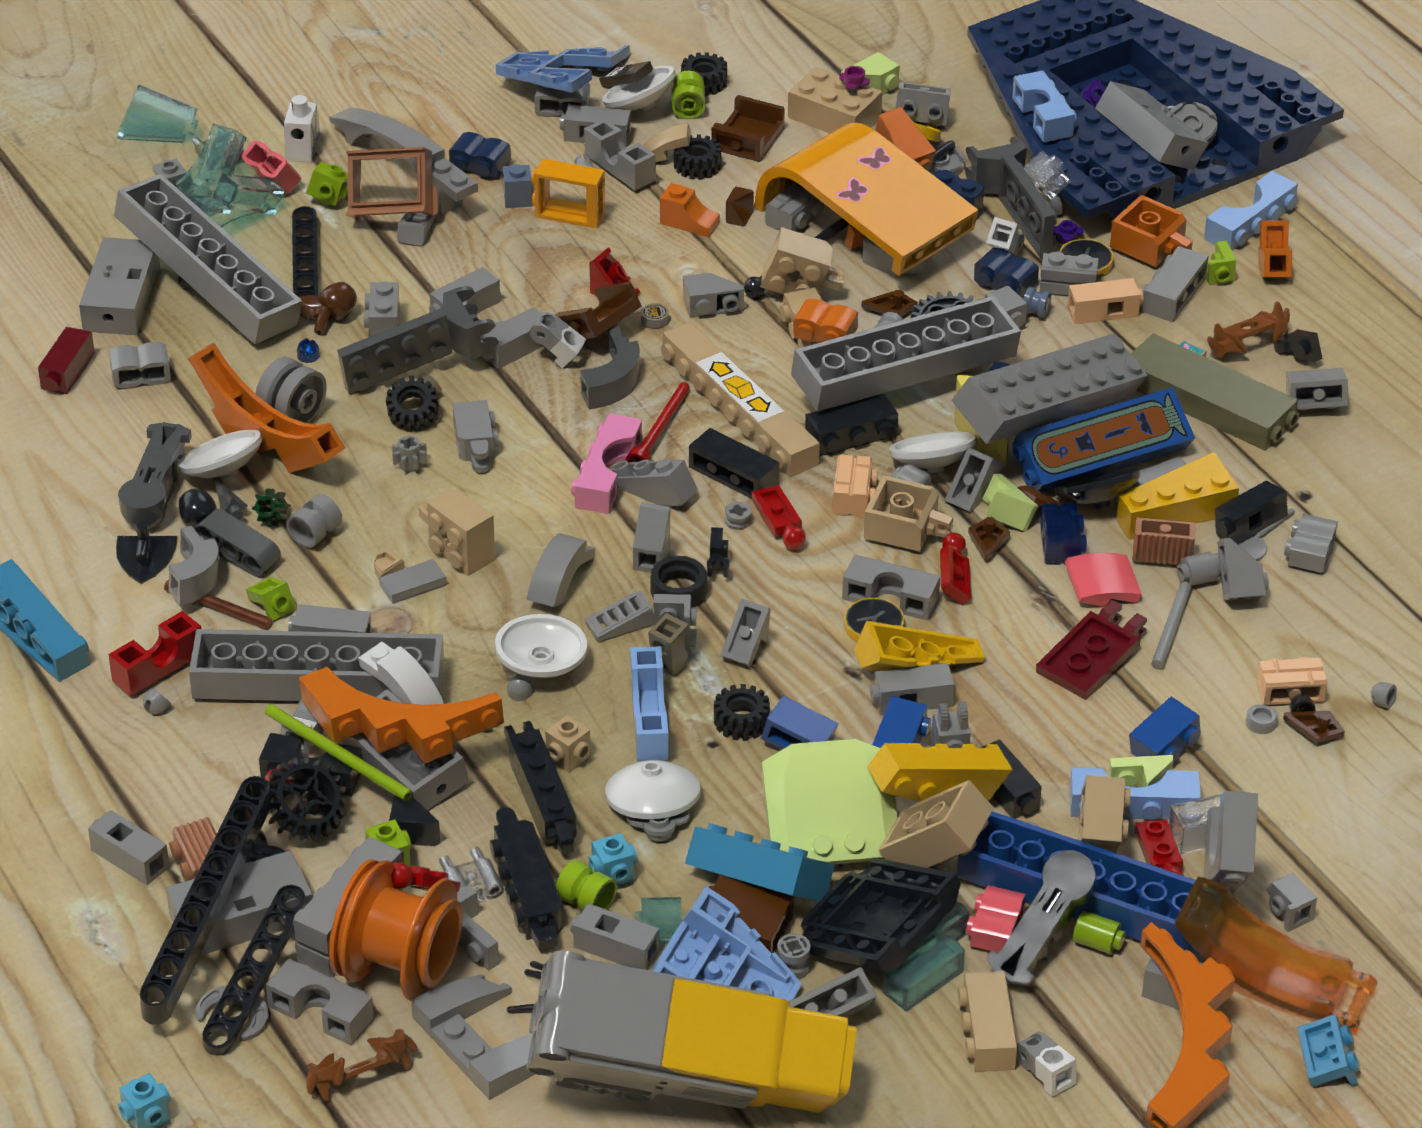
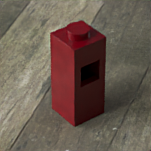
M67 326L64 328L38 366L41 389L68 394L95 354L91 331Z

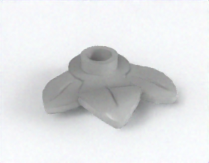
M688 809L678 815L661 819H638L626 816L632 826L644 828L649 839L665 841L672 837L676 826L685 824L689 820L690 811Z

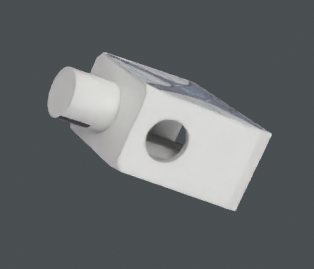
M297 95L291 99L284 121L285 159L290 162L312 163L320 136L317 105L307 102V97ZM299 134L304 135V137L299 139Z

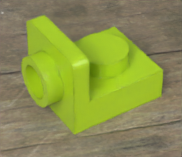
M1227 240L1216 242L1215 253L1212 254L1211 260L1208 262L1207 282L1209 285L1235 282L1236 258Z
M269 577L245 589L249 600L262 604L267 617L272 618V621L296 609L288 583Z

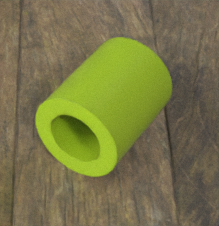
M1083 910L1074 929L1073 941L1112 954L1115 949H1121L1126 932L1122 931V923Z

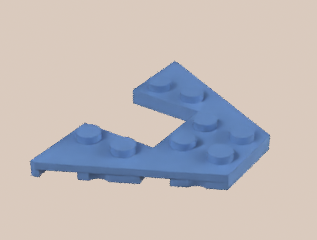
M624 45L618 51L608 52L607 49L602 47L566 49L558 55H549V50L515 52L495 64L496 75L504 76L506 79H516L541 85L545 88L574 92L577 89L583 88V85L592 80V70L586 69L588 66L596 67L600 71L611 70L614 65L630 56V45ZM563 65H573V69L559 67Z

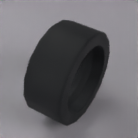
M671 556L658 561L652 568L650 576V593L653 600L654 594L691 595V607L701 604L707 593V571L704 565L688 556ZM672 578H686L693 581L694 584L684 588H672L663 582Z

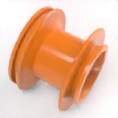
M370 859L362 863L352 875L338 904L329 942L331 969L335 974L345 977L351 983L359 982L366 977L375 964L400 971L402 993L407 1000L411 1001L426 993L430 988L437 986L450 968L461 936L463 922L462 906L457 901V891L452 880L448 878L440 879L428 890L424 897H420L394 888L391 875L395 866L391 861L384 860L379 862Z

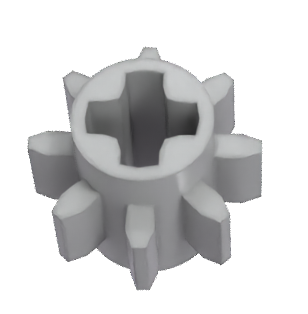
M414 436L402 437L398 441V445H392L393 465L399 464L400 468L406 472L417 471L421 467V463H427L426 443L420 444L419 439Z

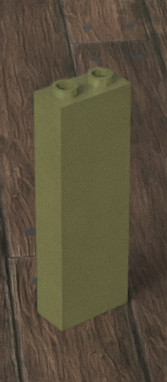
M1154 333L1131 353L1148 374L1136 391L1148 395L1173 387L1185 414L1264 451L1274 442L1277 443L1283 433L1288 428L1294 427L1298 420V399Z

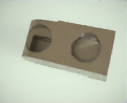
M666 613L648 632L650 647L661 646L663 668L670 670V673L676 675L682 671L688 659V652L685 651L684 637L689 633V624Z

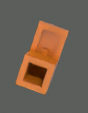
M1260 220L1258 265L1262 277H1292V249L1288 248V220Z

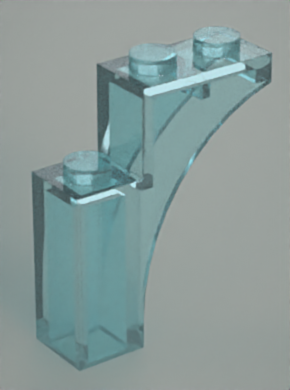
M213 123L198 158L188 172L173 185L205 213L209 200L213 198L214 194L221 197L225 196L246 137L237 130Z
M222 173L212 197L188 195V198L222 228L236 219L252 214L275 215L284 190L267 178Z
M956 902V905L940 921L934 931L920 943L915 952L898 969L884 971L883 994L904 1011L908 1012L963 973L965 949L957 941L966 936L970 911L962 903Z

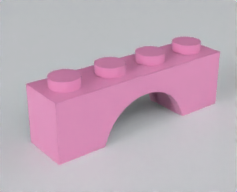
M609 413L604 424L599 425L596 442H591L588 459L582 461L580 476L575 478L572 483L571 495L575 496V508L604 514L610 513L617 498V473L611 471L608 467L616 462L625 460L633 447L641 445L642 419Z

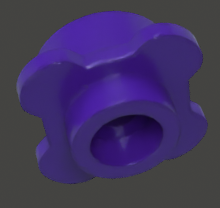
M1093 79L1091 84L1086 86L1081 92V97L1094 108L1106 90L1102 86V81L1100 79Z
M1063 220L1060 225L1054 226V235H1056V240L1061 244L1077 240L1078 235H1083L1084 233L1082 227H1077L1070 220Z

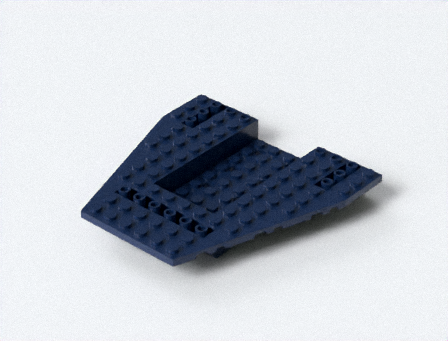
M1039 0L993 18L980 21L968 26L967 36L976 53L979 52L981 63L984 68H987L988 77L999 98L1003 99L1007 114L1012 117V124L1017 134L1028 148L1032 163H1035L1037 166L1039 177L1087 219L1103 212H1107L1116 218L1140 195L1176 209L1297 161L1322 131V126L1343 118L1344 109L1295 70L1136 0ZM1044 71L1048 78L1053 80L1055 88L1064 96L1068 106L1076 113L1077 123L1074 125L1072 137L1048 142L1041 140L1033 128L1034 111L1022 113L1012 98L1014 76ZM1093 79H1100L1105 89L1110 81L1144 89L1165 106H1176L1185 102L1186 105L1193 104V102L1201 103L1209 107L1216 115V136L1207 145L1193 170L1161 163L1082 98L1081 92L1086 86L1091 84Z

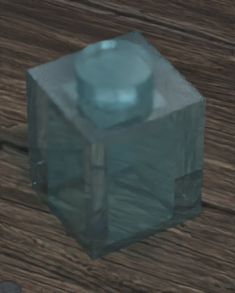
M681 897L641 898V911H635V920L659 928V944H668L682 921Z

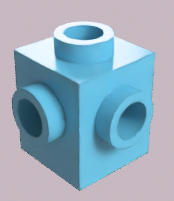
M622 833L591 842L592 856L588 857V863L595 872H602L615 879L617 887L634 882V863L638 861L637 853L633 844H628Z
M150 1073L131 1080L119 1088L121 1103L118 1104L119 1112L124 1121L129 1122L133 1128H158L170 1122L168 1102L171 1101L170 1094L163 1083L158 1084Z

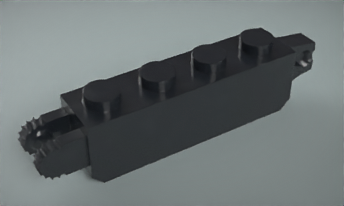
M531 721L523 722V732L517 734L512 725L505 726L504 733L509 746L510 764L543 844L556 842L561 854L574 852L573 843L577 834L576 814L539 729H534Z
M511 807L500 808L496 812L498 825L494 826V839L490 840L489 843L493 859H499L497 868L500 881L507 882L505 892L508 904H514L515 906L513 915L516 927H522L526 940L533 939L539 950L558 946L557 934L563 928L561 919L562 903L534 824L527 820L518 821L515 811Z

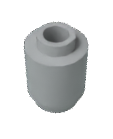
M1209 551L1182 557L1180 564L1177 565V574L1180 581L1187 582L1191 586L1216 581L1221 576L1219 554H1213Z

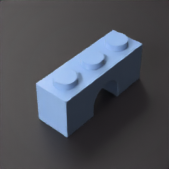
M1044 71L1014 76L1012 98L1022 113L1034 111L1033 128L1041 140L1048 142L1072 137L1074 125L1077 123L1076 113L1068 106L1064 96L1055 88L1053 80H1050Z

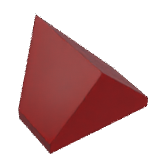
M609 247L589 262L590 293L595 296L594 289L599 286L625 282L632 284L630 276L628 277L620 262L611 255L612 251ZM638 287L634 288L637 294H639L640 290L638 289Z

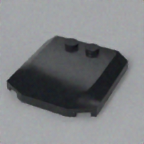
M872 858L868 861L870 865L868 869L859 874L851 871L842 876L803 918L801 923L803 929L802 936L806 937L810 942V955L878 970L898 969L956 905L961 885L956 873Z

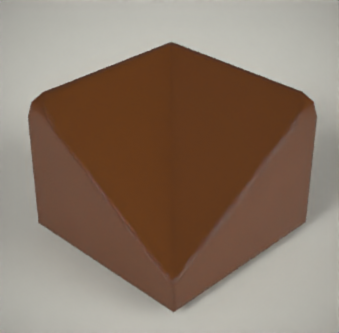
M735 186L726 200V223L743 227L746 226L754 212V191Z

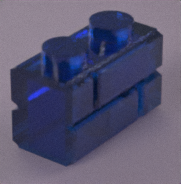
M1044 503L1041 506L1040 517L1044 563L1046 565H1060L1064 563L1065 565L1067 558L1086 553V535H1080V533L1084 532V516L1078 515L1075 503H1061V505L1057 503Z

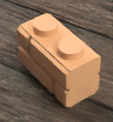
M839 455L833 490L832 512L834 515L848 516V514H851L852 516L865 517V510L876 490L871 488V486H877L878 469H872L873 459L871 457L857 456L854 458L853 455Z
M1300 657L1298 659L1259 661L1256 683L1262 705L1290 704L1291 699L1300 694L1309 696L1314 703L1324 702L1327 678L1323 670L1321 658Z

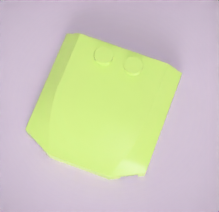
M857 739L797 743L789 745L762 761L761 769L769 839L781 843L780 849L788 851L789 846L808 851L807 857L831 864L868 862L872 858L886 860L878 850L897 819L895 796L881 792L867 767L881 748Z

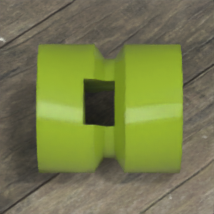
M682 71L676 74L671 84L672 109L674 113L683 119L699 117L705 110V86L702 76L694 71Z
M575 859L570 861L560 873L556 889L562 900L574 905L578 904L579 909L582 911L588 903L608 910L616 895L617 882L602 872H595L589 865Z

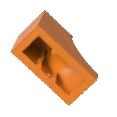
M670 183L660 197V224L710 237L720 223V214L704 206L697 198L695 189Z

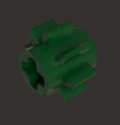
M267 488L265 495L256 494L257 501L252 510H255L259 515L257 521H267L269 525H277V518L287 520L286 513L291 504H288L284 499L286 493L277 492L275 494L274 489Z

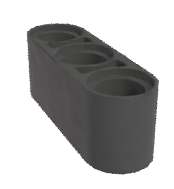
M215 509L194 529L204 540L214 538L218 545L219 555L255 577L265 573L281 557V551L276 543L222 509Z

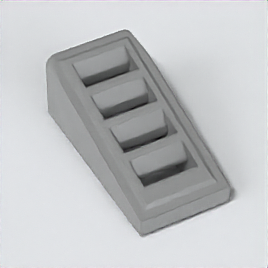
M405 213L398 223L397 241L399 243L422 246L427 239L436 215L427 216L423 213Z
M638 591L586 618L585 624L596 641L600 642L653 625V609L642 591ZM605 623L607 627L602 628L600 624Z

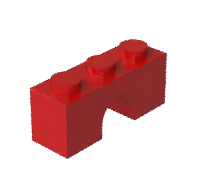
M181 611L158 625V639L149 650H145L136 641L132 640L109 653L112 681L129 696H133L187 664L192 658L196 629H202L201 625Z

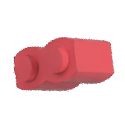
M252 141L241 155L243 160L262 180L271 182L282 193L290 194L301 180L300 174L279 153L272 152L263 142Z
M987 885L984 894L978 893L974 906L976 916L969 917L966 927V935L971 936L970 946L999 953L1023 917L1026 894Z

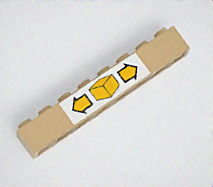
M691 321L663 332L661 353L664 359L675 366L679 373L694 385L696 390L701 391L710 400L713 406L722 411L730 422H733L746 437H749L758 446L761 452L780 462L779 468L789 477L819 465L820 443Z

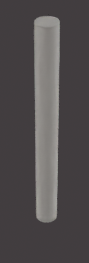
M1187 582L1180 583L1151 663L1155 669H1162L1191 591V585Z

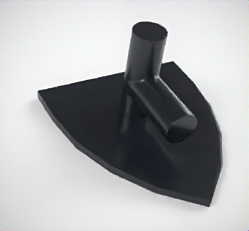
M145 521L138 522L136 525L138 536H118L116 543V555L121 568L129 577L140 584L155 577L166 568L173 558L177 543V536H150L149 526Z

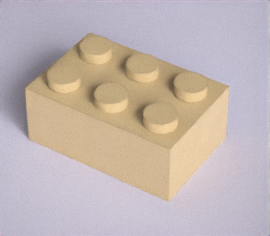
M815 67L788 92V118L827 133H831L847 123H860L871 127L878 121L879 115L882 114V91L869 85H862L859 89H848L845 82L839 79L840 75Z
M970 780L902 809L878 851L889 861L929 868L937 863L942 865L952 857L959 854L966 855L974 849L977 844L975 840L979 833L988 825L987 819L994 807Z

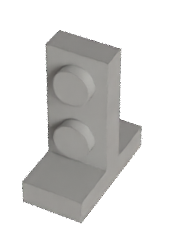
M468 885L457 892V901L460 902L463 911L459 945L468 952L473 961L481 963L489 971L499 965L498 941L472 919L478 915L477 892Z

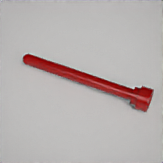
M681 382L642 444L633 447L626 456L625 461L628 463L640 462L642 460L651 461L650 451L689 391L688 383Z

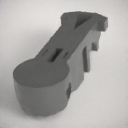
M165 422L148 425L146 432L147 438H150L136 473L133 479L124 483L118 492L120 512L131 527L137 528L138 522L145 521L148 523L149 528H152L163 521L168 506L167 503L174 490L173 481H178V459L181 460L184 456L185 443H190L192 438L191 429L180 424Z

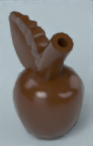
M340 281L326 287L321 292L319 298L313 295L299 297L302 300L300 316L308 320L317 319L314 333L323 335L330 317L334 320H343L352 312L358 299L356 292L349 284Z

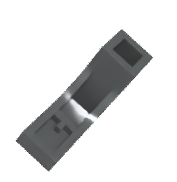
M619 326L608 329V351L612 360L600 367L580 370L581 394L589 410L620 401L633 391L639 381L640 349L638 341L629 342L628 337L622 335Z

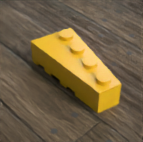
M1213 452L1120 494L1117 523L1128 540L1134 539L1136 518L1194 522L1196 524L1214 520L1215 508L1237 497L1239 487L1216 453Z
M884 743L867 766L882 793L919 802L968 780L989 801L1013 770L997 744H987L986 748H976L974 744H963L961 748H949L947 744H935V746L930 748H923L921 743Z

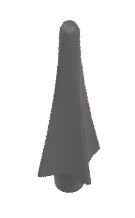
M220 477L212 478L217 490L220 509L239 520L242 519V510L248 505L237 497Z

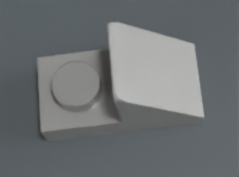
M741 599L720 656L751 667L760 642L767 643L771 609Z

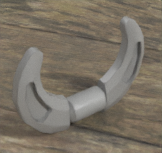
M226 986L210 990L200 999L196 1007L198 1022H202L205 1014L217 1005ZM260 996L250 1012L251 1024L241 1034L242 1040H248L257 1036L266 1027L269 1019L268 1007Z

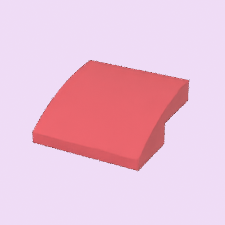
M1090 553L1069 557L1065 561L1080 603L1105 607L1110 599L1138 603L1142 596L1127 555Z

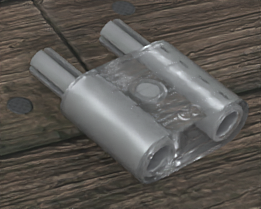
M473 847L470 850L473 861L454 866L447 855H445V859L443 856L439 859L443 871L449 873L448 879L461 882L459 891L469 885L477 892L478 903L497 898L504 892V886L490 859L484 858L479 847H475V849Z

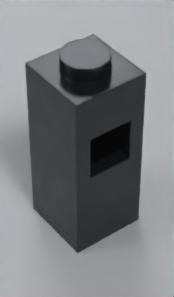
M1266 480L1215 508L1216 534L1224 538H1231L1238 544L1288 516L1287 491Z
M1000 739L989 743L999 746L1013 769L994 793L993 797L1014 819L1040 809L1042 786Z

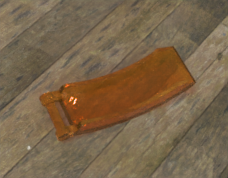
M1200 876L1197 877L1175 920V926L1187 942L1205 960L1211 957L1218 964L1226 965L1233 973L1235 983L1278 1007L1316 1020L1336 1014L1342 1026L1348 1025L1351 1033H1356L1360 1025L1359 1016L1368 996L1374 993L1378 983L1372 975L1354 970L1353 962L1350 959L1318 950L1280 933L1246 909L1232 895L1227 884ZM1348 985L1356 987L1357 990L1348 1010L1338 1009Z

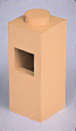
M1134 278L1069 285L1067 308L1074 324L1138 317L1139 307L1143 305L1144 297L1142 289L1137 287Z

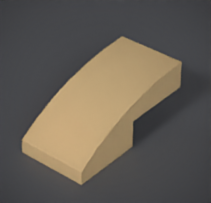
M686 122L665 129L647 140L643 146L656 155V162L667 160L668 150L689 146L690 126Z

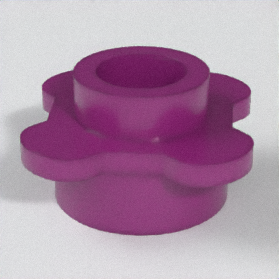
M849 66L839 76V79L845 82L848 89H859L862 85L867 86L870 84V79L865 77V70L860 66Z

